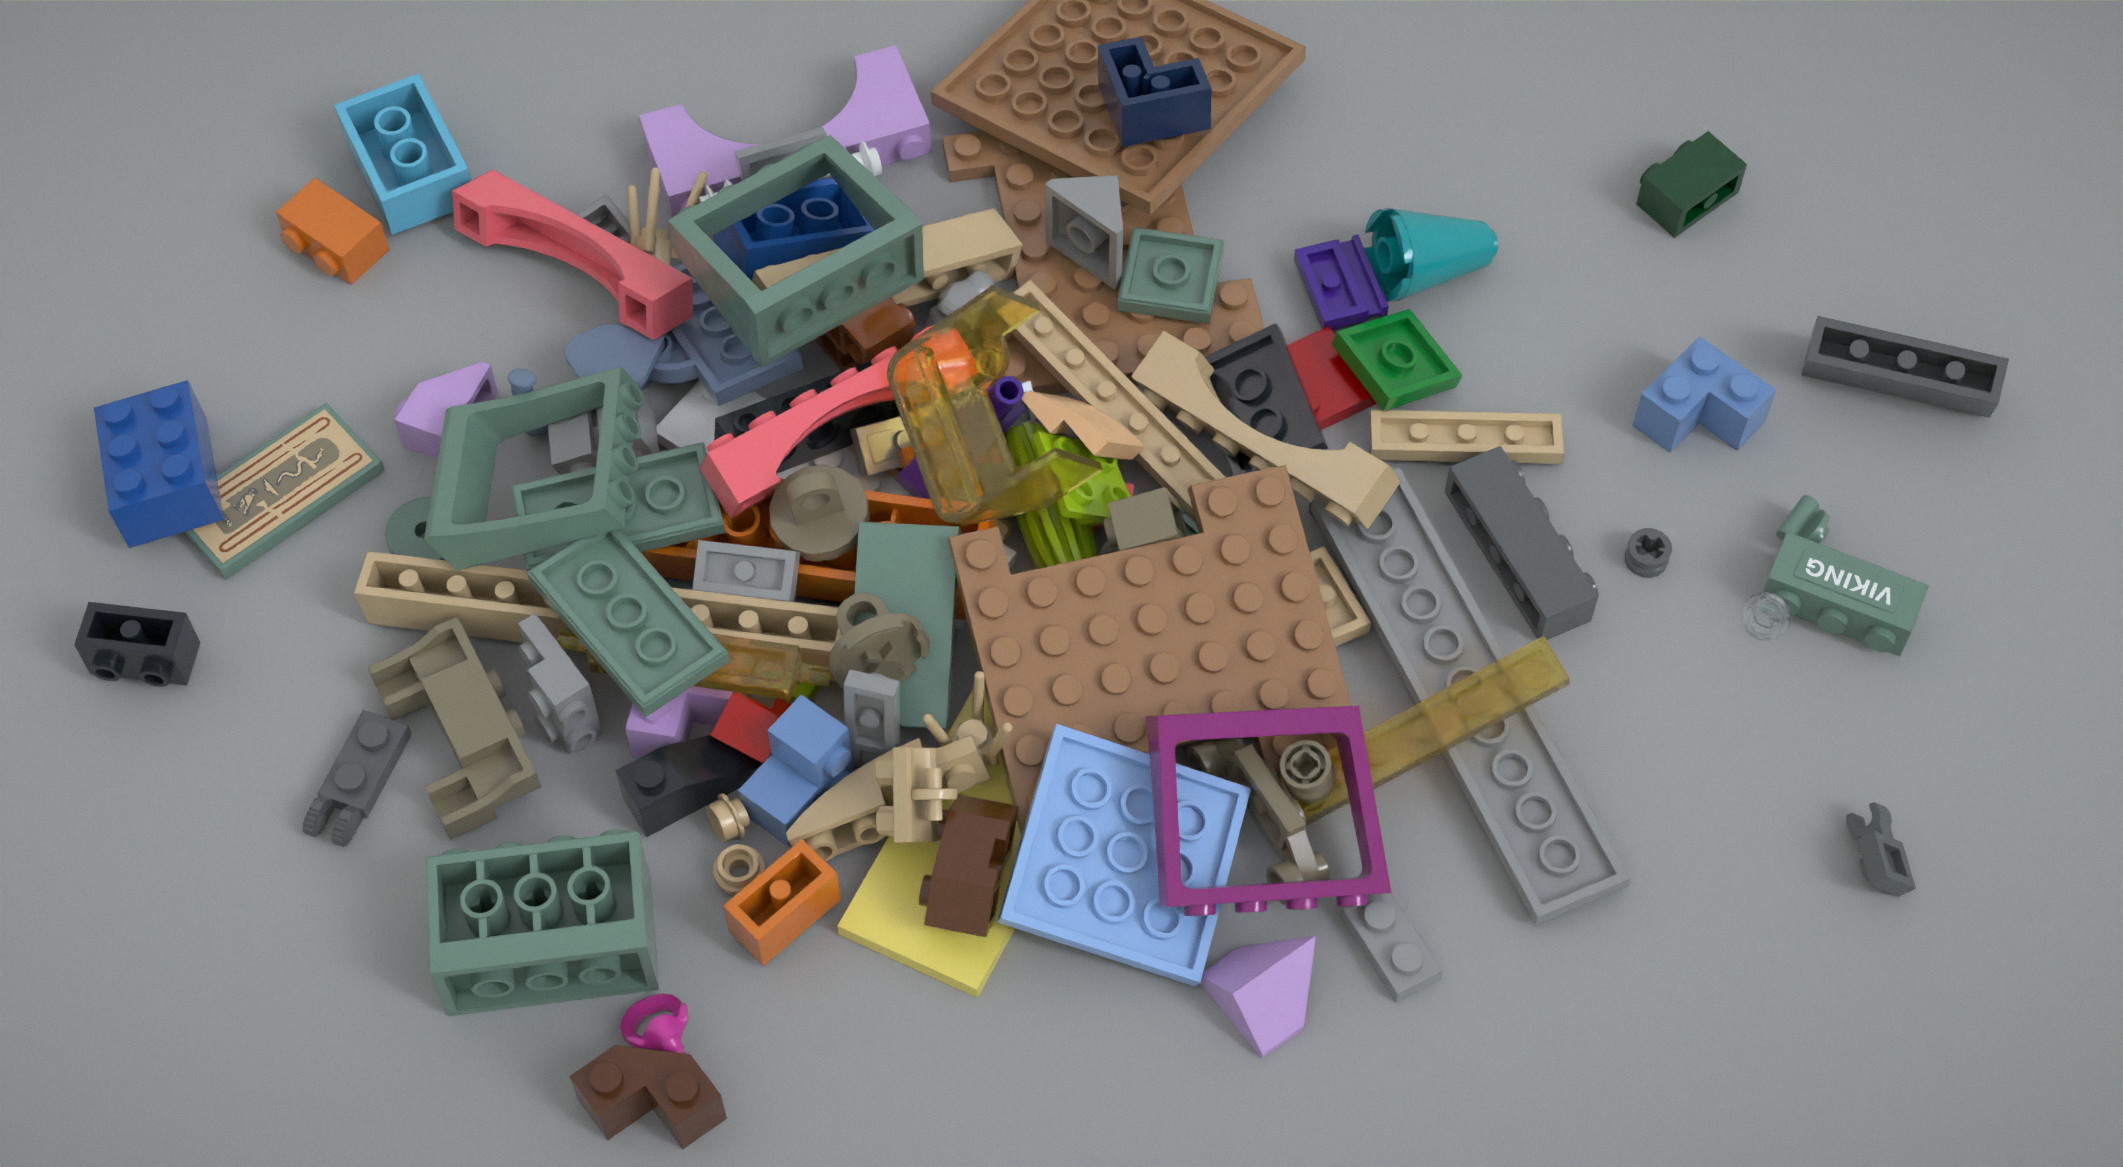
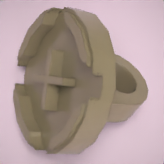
M824 464L804 467L787 476L775 490L769 506L770 525L781 546L785 550L800 552V556L803 559L814 562L835 559L852 550L858 543L859 522H869L870 520L868 499L859 481L842 468Z
M872 593L851 595L838 607L836 617L842 637L836 641L829 654V668L835 681L842 689H844V683L850 669L864 673H879L887 678L902 682L917 669L914 663L920 656L924 660L927 657L930 639L917 617L906 613H889L881 598ZM869 612L876 615V617L867 619L856 626L850 624L851 620L859 613Z

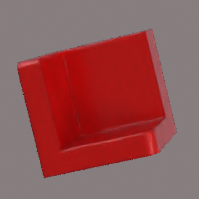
M735 691L730 696L710 736L764 763L771 753L767 730L791 704L777 697L770 709L752 698Z

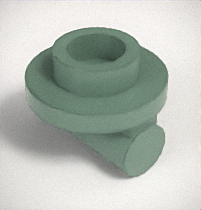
M1803 495L1776 531V535L1783 541L1786 533L1790 532L1820 544L1829 532L1826 526L1830 517L1824 510L1819 508V504L1814 498Z

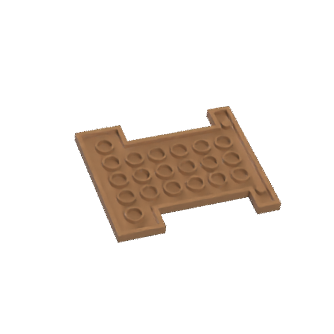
M985 131L942 136L943 151L950 183L987 177L995 178L1002 217L1023 244L1014 272L1017 289L1031 280L1132 383H1136L1131 378L1132 374L1163 331L1196 349L1205 357L1264 329L1252 278L1217 283L1210 324L1118 311L1117 300L1120 287L1115 291L1046 242L1045 184L1051 179L1075 177ZM1182 184L1151 215L1120 200L1123 222L1122 277L1133 227L1194 236ZM995 314L982 316L978 321L980 339L993 355L991 376L996 381L1002 377L1011 376L1019 380V382L1031 381L1033 392L1051 395L1069 392L995 317Z
M1286 465L1191 485L1188 493L1199 534L1012 575L1010 574L999 527L949 537L948 544L979 670L985 675V694L995 734H997L1004 723L1009 722L1012 725L1010 735L1000 750L1013 805L1019 806L1017 822L1021 835L1051 732L1056 724L1149 753L1146 716L1351 706ZM1329 733L1253 737L1257 753L1261 759L1265 758L1271 762L1277 775L1281 774L1279 765L1281 755L1289 745L1300 740H1312L1324 746L1330 755L1331 762L1341 760L1336 739ZM1206 739L1180 741L1176 746L1198 742Z

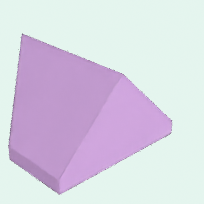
M1316 936L1241 946L1203 971L1200 984L1261 1058H1264L1304 1030Z

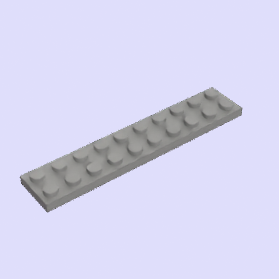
M1401 468L1393 469L1401 483L1368 530L1353 520L1349 526L1343 525L1324 511L1327 504L1318 499L1312 500L1311 511L1534 924L1537 925L1628 887L1631 879Z

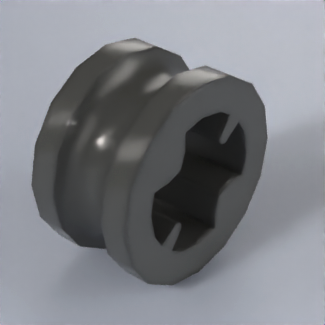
M1652 528L1637 530L1628 541V547L1625 551V563L1630 571L1640 577L1652 578L1659 576L1668 565L1672 553V544L1669 538L1659 530ZM1643 547L1647 552L1655 550L1657 552L1656 558L1654 559L1650 554L1641 556L1639 554L1640 548Z

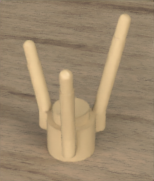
M655 167L652 168L650 176L646 227H643L641 231L637 190L634 185H630L627 188L630 244L670 265L671 259L680 260V258L671 247V241L668 239L669 231L656 228L660 170ZM701 171L685 208L698 204L699 197L708 175L706 172Z
M977 671L974 675L972 718L957 726L953 732L952 739L948 737L931 714H925L923 721L941 747L972 735L986 765L996 766L998 764V754L1010 735L1012 725L1009 722L1004 723L993 739L991 729L984 723L985 675L982 671Z

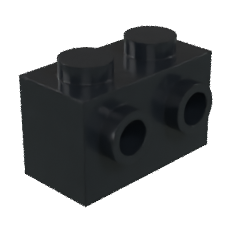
M88 602L74 646L89 673L99 679L117 681L120 678L142 680L152 686L165 687L168 684L188 685L201 642L187 613Z

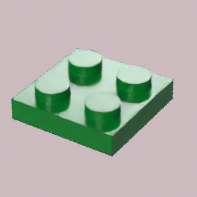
M1411 309L1336 332L1331 343L1383 412L1456 388L1462 377L1461 372Z

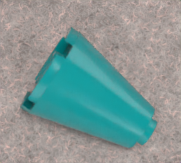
M1384 208L1378 209L1371 214L1365 229V233L1373 232L1372 246L1364 247L1383 294L1387 296V302L1402 300L1485 268L1491 264L1498 250V240L1495 232L1490 229L1486 222Z

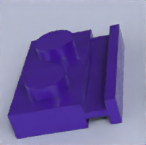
M1358 234L1353 235L1351 240L1341 243L1339 239L1295 249L1294 262L1322 329L1329 326L1331 330L1367 322L1369 317L1379 315L1381 318L1387 316L1388 303Z

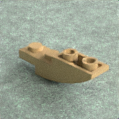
M972 735L936 748V768H942V789H957V792H962L978 783L991 779L986 762ZM920 738L899 746L924 748ZM893 749L879 757L893 754ZM877 758L844 777L801 814L786 832L787 839L792 847L803 839L826 862L836 855L865 844L876 843L887 836L878 834L876 831V812L880 806H893V785H879L876 780L875 760Z

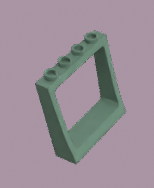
M617 367L518 395L452 406L446 409L424 541L457 571L624 528L626 507L635 502L634 492L629 484V477L631 473L638 469V461L632 451L633 441L641 437V428L635 418L636 409L644 405V396L639 385L622 367ZM603 406L593 495L589 501L579 505L539 513L486 521L496 451L500 442Z

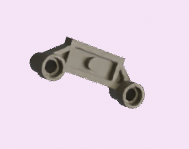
M1241 737L1221 738L1214 742L1204 740L1187 748L1186 757L1190 768L1219 778L1226 776L1231 782L1251 788L1247 807L1283 860L1267 869L1268 883L1329 879L1330 872L1325 859L1319 852L1312 851L1305 831V814L1300 804L1295 799L1288 798L1278 783V776L1269 760L1261 759L1252 744L1246 746ZM1278 900L1283 905H1286V900Z

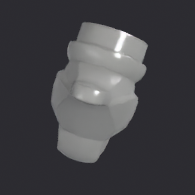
M977 270L964 281L951 283L938 296V304L929 311L930 317L926 321L927 328L935 325L940 330L953 322L957 328L976 324L982 318L986 307V299L992 293L995 284L993 279L985 272Z

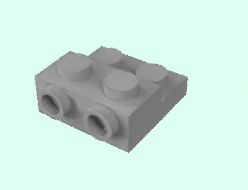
M534 613L518 623L524 642L518 646V649L529 666V669L526 670V675L532 684L533 690L527 694L534 708L539 713L535 720L549 742L558 739L568 754L582 751L590 746L598 735L603 733L590 684L537 614Z

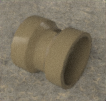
M1305 739L1296 741L1285 749L1281 755L1279 765L1285 785L1292 797L1308 804L1318 803L1329 797L1335 789L1337 779L1330 755L1325 747L1316 741Z

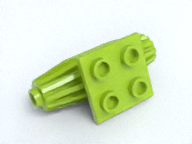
M1025 422L1022 425L1011 427V430L1006 431L1002 435L1003 438H1000L999 441L1006 488L1028 552L1036 568L1039 569L1099 556L1092 526L1104 524V519L1111 517L1107 503L1131 497L1117 465V458L1094 456L1081 439L1047 433L1043 425L1040 426L1036 422Z

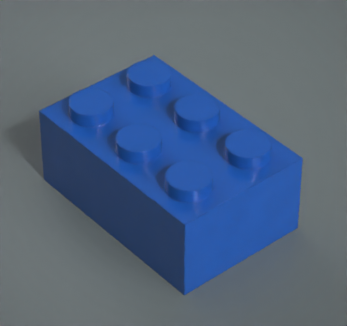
M833 178L816 180L713 235V240L752 281L755 270L801 259L808 255L843 248L874 230Z
M188 380L94 407L108 511L129 548L224 520L207 418Z

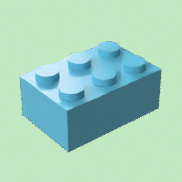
M419 73L334 105L344 140L391 235L453 212L452 190L471 181L469 169Z

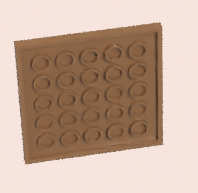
M1029 0L930 91L931 105L1073 177L1118 175L1120 200L1151 215L1305 61L1306 46L1208 0ZM1142 36L1154 67L1199 58L1212 88L1211 129L1122 147L1098 87V45Z

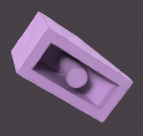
M480 362L417 383L409 398H405L400 402L395 413V424L403 447L438 459L446 409L452 406L493 400L498 393L491 365Z

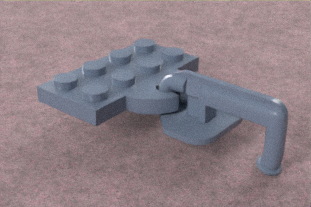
M683 263L673 268L693 278L692 318L655 340H651L628 326L602 324L573 337L564 349L566 361L577 378L622 367L639 385L641 391L653 381L660 383H683L699 378L718 406L804 369L801 354L797 349L761 368ZM517 368L509 372L508 381L511 384L512 396L533 391L537 377L532 371ZM548 425L525 433L530 436L543 435L548 432Z

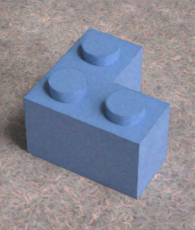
M1699 336L1641 394L1632 426L1669 452L1698 424L1735 450H1738L1765 423L1776 389Z
M800 695L767 730L771 755L738 790L740 801L743 803L749 819L788 847L791 845L787 839L786 832L801 814L826 791L854 772L849 728L803 695Z

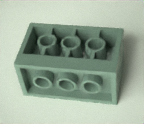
M613 829L603 832L600 836L578 839L571 836H557L545 843L528 845L506 842L497 845L494 849L479 851L450 849L441 855L426 857L430 975L448 1016L659 990L651 875L639 831L628 832L626 830Z

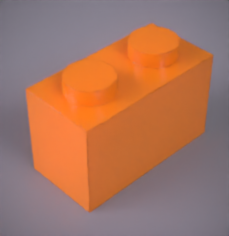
M313 178L276 211L282 229L280 236L283 242L293 252L297 254L304 252L314 259L316 265L328 276L332 277L336 274L350 285L389 251L381 222L316 178Z
M801 839L723 905L729 933L762 966L766 965L841 900L838 875L828 863Z

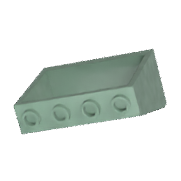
M831 135L815 143L812 142L802 146L791 156L775 164H768L762 167L751 177L735 185H728L722 188L716 195L695 206H689L680 210L674 217L667 220L672 249L761 368L924 280L922 223L912 210ZM830 174L873 228V232L763 291L709 238Z

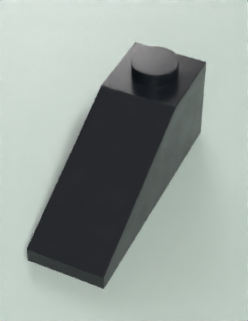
M707 735L662 746L615 771L623 800L644 835L648 837L718 800L717 796L719 794L728 795L741 788L763 763Z

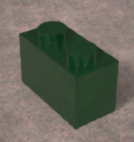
M1707 131L1693 142L1691 140L1685 141L1677 148L1673 156L1663 163H1654L1646 169L1640 178L1641 187L1636 205L1675 238L1739 193L1747 164L1713 134Z

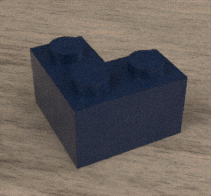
M1142 36L1098 45V87L1122 147L1211 129L1212 88L1199 58L1154 67Z

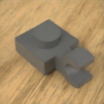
M1872 802L1869 804L1872 813L1869 825H1865L1863 817L1850 813L1846 817L1847 828L1854 836L1859 837L1857 841L1862 855L1860 868L1865 879L1871 886L1899 897L1916 889L1903 843L1895 840L1891 830L1892 819L1889 810L1883 805Z

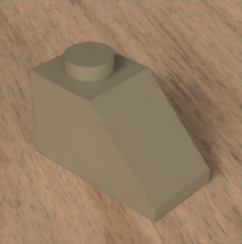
M1166 487L1107 503L1111 517L1104 519V527L1111 548L1118 546L1119 551L1188 536L1180 503Z

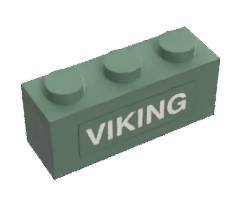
M1787 532L1766 581L1759 603L1770 606L1774 611L1782 615H1793L1814 623L1826 632L1848 636L1866 643L1873 650L1889 652L1900 657L1913 630L1929 585Z

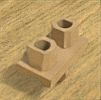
M894 747L893 754L879 757L875 760L876 780L879 785H893V806L879 807V810L876 812V831L878 834L894 837V843L937 842V821L942 820V800L957 799V789H942V768H936V748Z

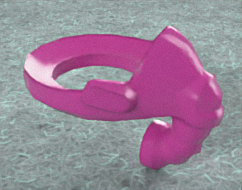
M664 993L651 995L638 1001L622 1017L620 1030L624 1041L629 1046L635 1048L687 1054L681 1039L689 1019L688 1007L676 996ZM659 1011H668L673 1014H662L654 1017L648 1023L643 1036L636 1034L638 1024L648 1015Z

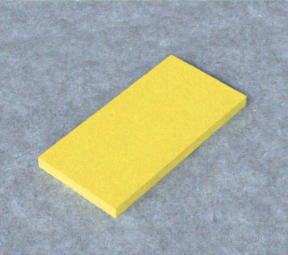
M973 690L947 734L950 739L953 738V732L958 725L972 718ZM984 693V723L991 729L994 739L996 734L986 694ZM1000 752L998 754V764L996 766L987 765L991 779L978 783L966 791L957 792V796L960 794L1013 805ZM942 800V809L949 810L954 800ZM1016 821L1012 853L1002 872L995 921L987 937L924 925L927 907L919 905L920 889L925 874L932 875L941 840H937V842L894 843V837L891 836L887 838L837 926L838 935L978 998L1015 930L1013 927L997 923V919L1022 836L1018 822Z

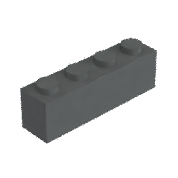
M1817 316L1811 332L1801 375L1990 418L1999 404L2009 358Z
M1499 446L1450 466L1445 488L1446 496L1539 643L1591 622L1599 597L1597 585L1592 576L1587 572L1583 573L1574 560L1573 550L1568 539L1562 534L1558 535L1550 523L1548 510L1544 502L1539 497L1534 498L1526 486L1525 477L1519 464L1514 460L1510 461L1502 447Z

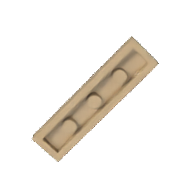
M1409 410L1370 411V454L1380 460L1462 462L1499 446L1502 447L1510 461L1514 460L1517 463L1562 464L1564 457L1562 414Z

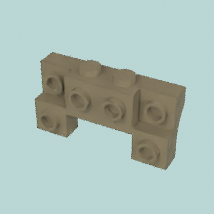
M458 616L434 626L425 636L403 651L368 666L372 680L391 719H397L430 704L461 767V770L425 786L450 840L497 819L494 809L541 788L538 775L519 739L526 735L522 722L514 707L505 711L500 698L505 697L506 693L494 668L485 672Z

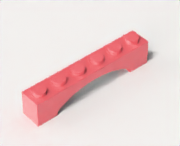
M492 169L452 190L455 230L485 247L492 244L520 247L552 256L580 269L601 283L618 301L619 322L651 340L657 339L693 317L692 277Z
M954 322L940 330L935 325H932L916 334L910 340L912 345L900 351L893 346L876 355L871 360L872 366L858 373L855 367L850 368L830 382L831 388L817 394L815 389L808 390L791 401L789 404L791 409L776 416L774 411H769L753 420L748 425L750 430L734 438L732 433H728L710 443L706 447L708 453L699 469L729 518L772 496L781 482L776 471L783 459L806 436L828 421L866 405L892 400H927L932 408H935L972 388L984 370Z

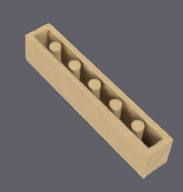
M995 208L968 213L964 216L938 223L927 224L922 227L924 280L891 298L896 304L903 303L906 307L934 300L951 283L964 281L977 270L989 275L994 283L1013 278L1023 244ZM839 249L812 254L801 259L755 270L752 282L763 291Z

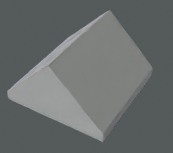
M1118 175L1049 180L1045 184L1046 242L1115 291L1121 286L1123 251V222Z

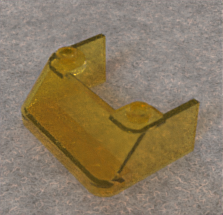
M994 285L988 287L900 348L892 356L887 368L888 383L934 509L943 521L960 526L1043 510L1103 471L1100 462L1058 448H1053L1038 459L1028 461L1016 468L987 389L1002 378L1009 367L1010 352L1004 336L1041 310L1038 302Z

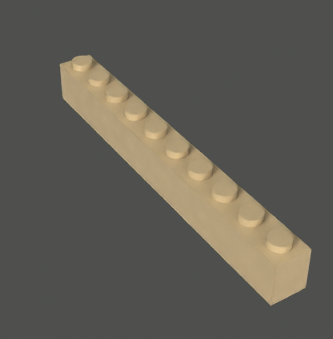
M367 551L354 595L368 624L430 631L434 626L458 616L467 636L524 643L518 623L536 613L561 647L587 650L529 582L527 570L477 565L456 571L446 560ZM672 588L728 651V654L748 657L750 671L835 681L829 668V654L836 641L842 637L836 617L838 607Z

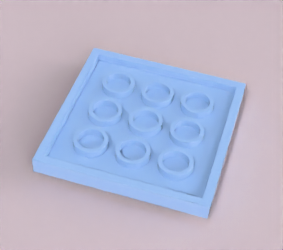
M1056 724L1051 732L997 923L1185 984L1197 986L1201 983L1221 904H1215L1216 914L1204 916H1184V906H1160L1149 754ZM1176 763L1182 883L1187 888L1226 886L1251 788Z

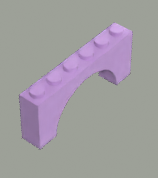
M893 45L854 56L855 89L841 112L822 126L827 136L831 135L850 154L859 152L860 142L864 141L868 149L876 148L882 166L902 160L915 159L920 155L932 152L930 123L897 46ZM682 104L639 115L643 143L652 168L656 167L660 170L659 186L671 218L685 208L692 188L701 171L706 172L708 175L701 196L706 195V185L714 193L724 188V182L727 179L735 185L741 182L734 151L759 145L733 142L707 132L690 118Z

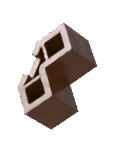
M958 794L957 799L954 800L949 810L942 809V820L938 821L936 832L937 840L941 841L932 875L925 874L919 895V905L927 907L924 925L987 937L996 917L1002 872L1012 853L1019 806Z
M614 1045L569 1076L578 1101L607 1140L653 1109L683 1150L727 1119L721 1094L691 1054Z

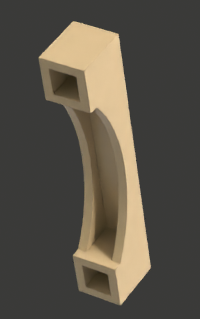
M1166 331L1161 333L1131 378L1143 390L1142 393L1162 413L1168 407L1178 413L1175 419L1193 433L1199 435L1202 429L1214 435L1212 442L1233 457H1236L1239 451L1251 458L1249 465L1256 471L1286 465L1293 493L1308 503L1315 497L1327 504L1324 511L1338 522L1349 526L1353 520L1368 530L1401 483V480L1387 463L1350 441L1344 449H1310L1278 441L1251 428L1235 417L1221 403L1209 378L1214 372V368L1204 356Z

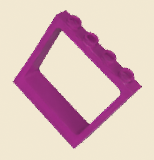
M1359 705L1146 716L1160 906H1184V916H1204L1216 914L1215 904L1235 903L1236 913L1267 911V901L1286 900V909L1296 910L1318 908L1317 898L1336 897L1337 906L1368 905L1369 894L1392 893ZM1318 733L1331 734L1337 742L1362 863L1361 874L1354 878L1185 887L1181 879L1175 762L1176 745L1184 740Z

